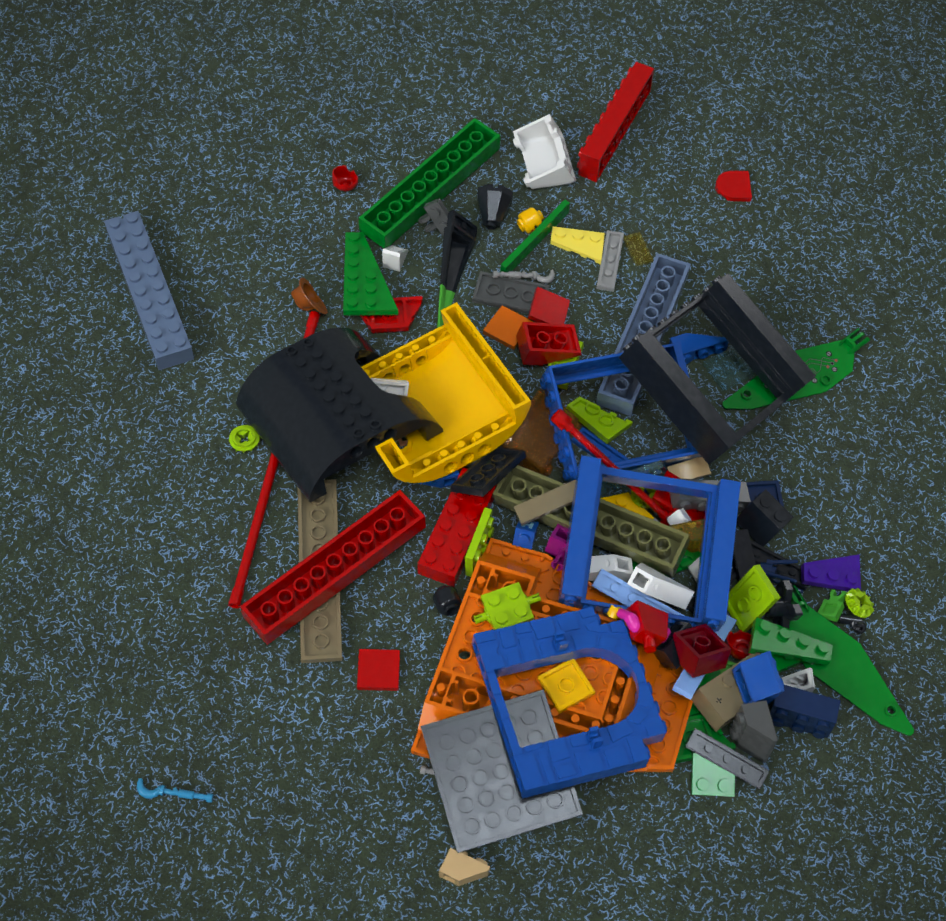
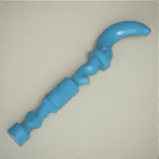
M139 778L137 782L138 793L146 799L168 794L176 795L178 798L206 800V802L210 803L213 801V794H199L190 790H178L176 787L171 790L167 789L165 785L149 790L144 786L142 778Z

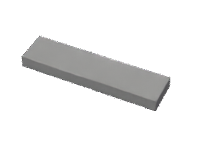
M609 230L606 232L596 289L614 292L624 237L622 232Z

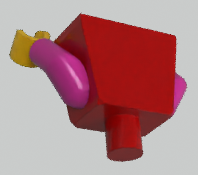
M637 600L627 609L611 605L607 612L609 617L616 620L620 618L625 621L631 639L643 644L646 653L655 652L656 647L664 643L671 634V630L668 628V613Z

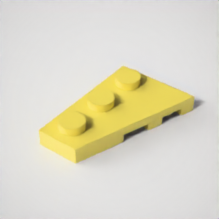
M553 226L550 244L569 252L573 251L580 254L583 258L588 257L601 264L605 233Z

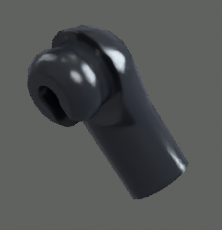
M841 614L838 623L848 624L858 634L866 631V624L860 617L851 614Z

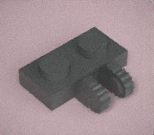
M438 198L425 204L424 209L427 214L421 216L418 221L422 224L431 219L433 222L428 224L424 230L430 232L437 228L441 235H444L449 211L441 199Z

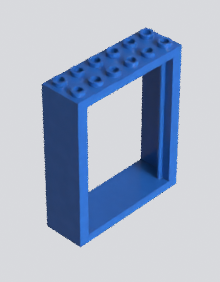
M680 342L662 345L689 377ZM623 353L548 366L540 378L541 389L545 391L546 395L544 397L545 406L550 411L549 422L555 431L553 434L554 442L559 447L558 459L560 463H563V479L567 483L576 480L578 467L569 432L565 429L561 431L550 420L560 408L563 410L557 385L630 372L619 359ZM685 437L687 448L612 463L622 470L642 472L669 467L702 456Z

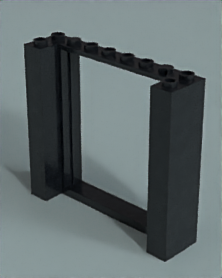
M729 273L723 277L720 275L711 282L713 286H707L702 291V295L700 293L696 294L691 299V303L689 301L685 302L680 307V311L678 309L674 310L669 315V319L667 317L663 318L657 324L658 327L654 325L645 334H637L632 339L633 344L632 342L627 344L622 349L624 353L619 357L708 465L816 377ZM698 306L777 398L736 433L656 339L657 336Z

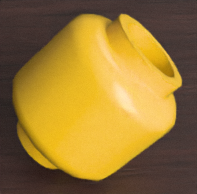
M530 207L519 213L516 221L522 232L530 234L542 223L544 217L540 210L537 211Z

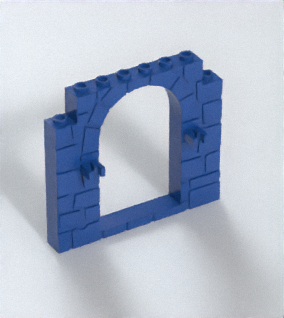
M589 607L473 634L472 646L522 798L644 768L650 758V751L646 745L663 741L667 733V726L665 721L661 720L658 702L653 699L652 686L650 682L646 681L645 668L638 661L637 647L631 643L628 626H625L624 620L601 624L598 613L595 614L594 608ZM582 657L605 659L618 666L628 678L633 677L636 685L635 705L633 711L622 721L604 728H599L598 726L590 727L587 732L523 748L519 746L497 677Z

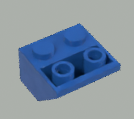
M770 651L740 662L732 669L744 704L765 700L769 704L785 691L784 682L778 674L776 661Z

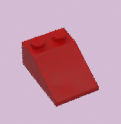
M522 322L516 335L523 365H544L582 354L573 324Z

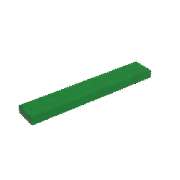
M563 200L501 264L500 272L508 273L513 271L552 231V227H556L569 213L570 202Z

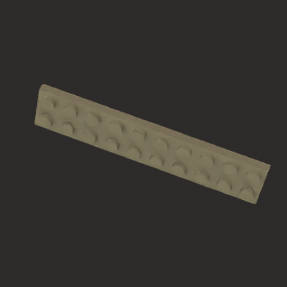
M336 479L324 480L327 494L312 502H309L298 488L299 563L338 535ZM340 592L300 621L301 663L342 661Z

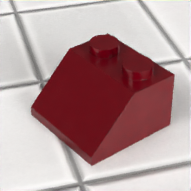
M707 624L673 633L680 665L693 678L726 668L731 648Z

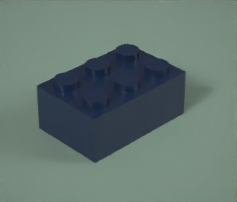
M784 685L785 691L770 702L769 711L773 725L777 727L786 726L798 733H811L819 739L828 738L836 725L841 700Z

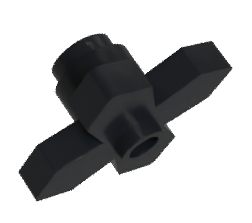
M788 579L781 580L776 585V591L781 598L764 615L773 618L774 624L789 629L790 621L798 620L803 616V612L799 603L791 601L793 587Z

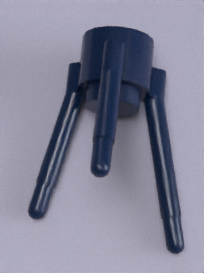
M767 559L766 563H760V566L771 582L778 584L780 580L789 579L790 582L797 583L796 579L776 574L777 567H774V565L798 563L797 559ZM797 588L800 593H803L802 589Z

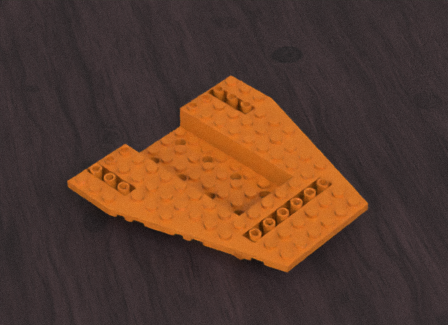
M490 538L486 551L476 563L424 701L418 732L411 748L412 754L430 759L421 726L492 705L472 646L473 634L493 630L492 625L487 620L477 624L472 621L473 616L484 613V606L480 599L481 595L519 582L523 593L527 597L537 593L541 597V601L530 605L534 620L581 609L558 603L562 570L556 571L559 564L555 570L552 568L553 557L546 553ZM588 581L586 600L622 605L619 601L592 587V583ZM595 611V614L598 613L601 624L622 620L620 618L616 620L603 615L602 612ZM631 639L632 645L635 644L638 650V661L645 668L646 681L650 682L652 686V696L654 701L658 702L660 708L659 715L661 720H664L666 723L667 733L662 742L646 745L650 751V758L646 767L628 772H673L693 703L692 700L672 690L684 668L682 666L677 669L663 667L654 652L646 653L643 644ZM463 651L469 652L470 657L467 659H461L459 657V654ZM592 657L575 659L594 688L595 695L559 714L545 693L559 738L587 732L590 727L594 726L604 728L625 719L633 711L635 705L636 685L633 677L628 678L618 666L605 659H594ZM564 662L497 677L504 701L543 690L537 677Z

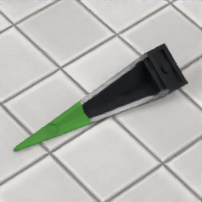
M455 210L448 212L447 227L444 228L437 328L444 325L440 310L452 304L461 275L476 242L477 226Z

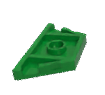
M702 714L688 717L675 764L692 760V753L694 752L684 746L694 728L734 751L736 746L733 742H729L721 729L715 732Z

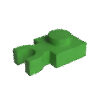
M832 589L830 599H824L818 613L829 621L838 622L845 608L843 602H845L846 591H842L837 596L836 590Z

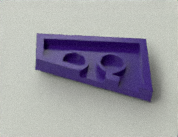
M860 555L803 563L801 566V582L805 585L843 591L856 588L861 590Z

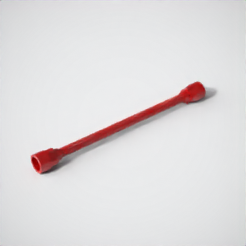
M561 408L553 414L550 420L561 431L565 429L574 435L595 457L601 458V462L606 467L620 469L574 427V424L571 422L572 418ZM626 485L659 515L660 523L670 526L667 518L673 512H667L662 509L641 488Z

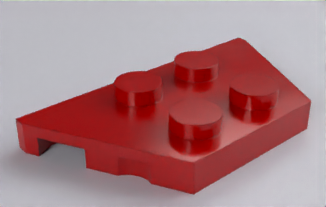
M423 297L393 298L398 308V315L359 316L371 333L409 331L423 303Z

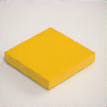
M575 659L566 661L537 677V680L559 714L595 695L594 688Z

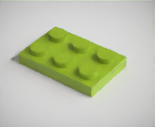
M484 508L465 556L466 576L472 577L478 559L488 546L486 543L487 539L493 536L495 518L492 517V509Z
M760 564L754 565L729 591L727 610L732 618L737 620L736 624L743 632H747L753 626L756 617L761 618L781 598Z

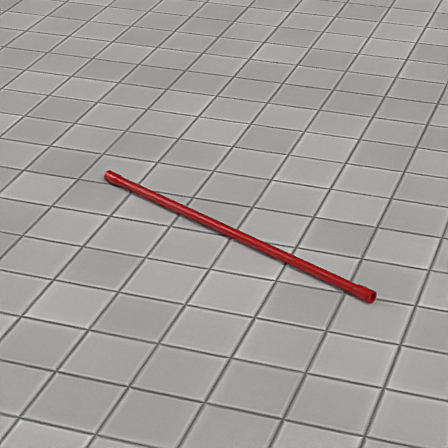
M316 311L309 313L304 338L314 334L317 329L320 314ZM272 452L236 582L229 599L228 606L231 608H240L245 583L279 461Z

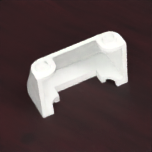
M550 114L513 131L515 137L513 139L514 145L522 151L527 168V173H525V178H523L527 187L537 189L571 184L576 181L564 136Z

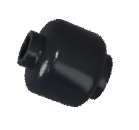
M443 585L433 595V602L440 614L452 616L458 613L462 600L456 588Z

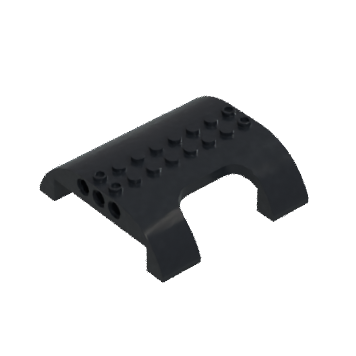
M338 327L319 331L271 355L248 376L240 389L236 401L239 410L309 502L327 494L325 478L376 452L375 446L390 438L397 441L417 429L426 440L443 432V428L419 401L412 397L396 395L381 390L371 380L356 360L359 359L363 365H366L381 356L362 334L349 328Z

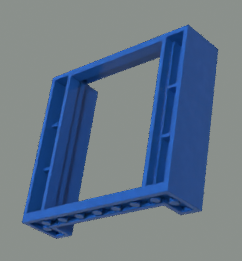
M582 455L576 474L558 603L581 609L593 607L594 611L602 612L606 616H608L607 612L611 605L623 609L628 608V606L586 600L602 481L707 498L694 614L693 617L668 613V626H672L676 621L689 622L692 627L707 624L714 632L719 631L726 622L741 482L720 479L718 485L604 467L601 466V458Z

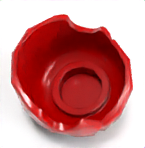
M345 165L337 166L332 172V183L338 190L352 191L358 185V176L354 170L352 172L349 171Z
M742 630L736 633H732V631L728 633L726 644L731 648L730 655L733 658L742 660L751 654L748 653L751 639L750 633L743 632Z

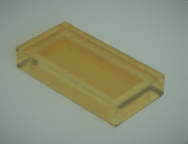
M640 232L623 237L636 266L653 262V258Z

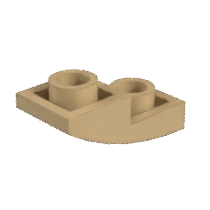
M703 457L667 467L669 472L681 479H700L711 475L709 465Z

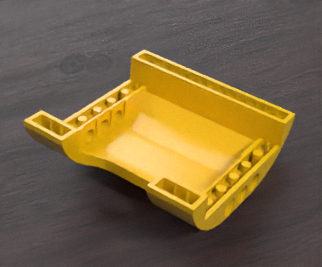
M457 302L440 310L444 325L361 367L370 378L408 381L407 396L419 401L443 428L442 433L429 440H426L417 429L405 436L408 443L403 449H399L393 438L375 446L376 451L391 474L404 482L424 483L447 476L487 455L515 433L526 418L531 406V400Z

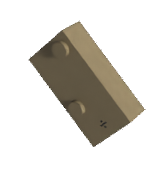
M759 652L751 653L700 687L693 695L691 700L715 732L733 721L741 704H744L732 669L740 662L760 655Z

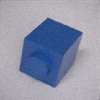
M518 521L512 545L531 550L536 539L539 522L532 521L522 526L520 521Z

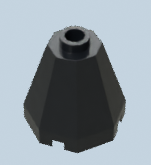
M493 184L478 187V206L482 224L487 229L494 230L501 226L512 205V190L503 185L493 188Z

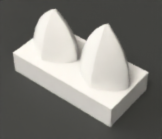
M371 378L381 390L396 395H408L409 382L406 380Z

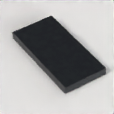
M502 447L496 448L481 457L451 484V491L484 497L526 458L525 451Z

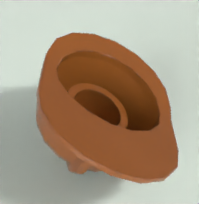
M300 278V285L291 292L296 305L305 311L316 309L322 314H327L326 306L316 294L312 285L305 278Z

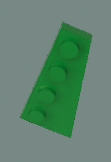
M756 617L753 622L748 653L755 654L756 652L764 653L770 651L772 657L780 655L784 656V659L800 658L803 662L828 665L831 661L833 645Z

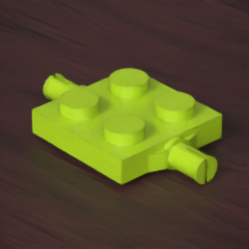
M519 582L481 595L480 599L484 606V613L473 616L475 624L487 620L492 625L493 630L534 620L530 605L541 601L539 593L527 597L523 593Z

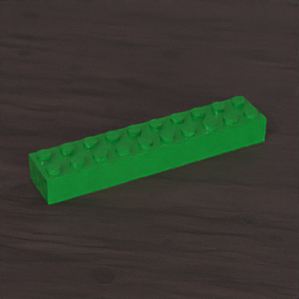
M476 118L471 120L359 217V231L363 232L365 236L383 249L389 247L410 229L421 216L427 214L424 209L426 203L438 198L444 199L500 149L501 135Z

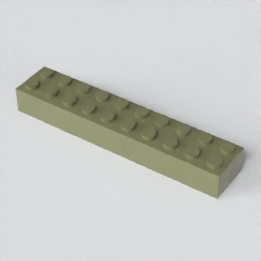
M517 465L498 483L493 492L495 504L515 512L514 506L560 487L564 483ZM600 498L593 545L617 555L632 558L634 562L639 564L642 562L658 572L674 577L690 544V535ZM572 504L535 521L552 528L560 524L569 529Z

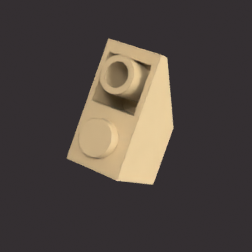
M450 848L439 870V877L457 886H461L487 877L490 873V866L481 858L477 857L474 859L469 857L466 851L457 853V850Z

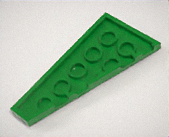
M345 232L343 315H398V308L364 233Z

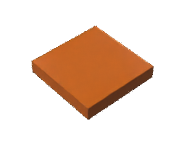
M502 305L483 329V334L514 350L518 345L516 335L522 322L533 321Z

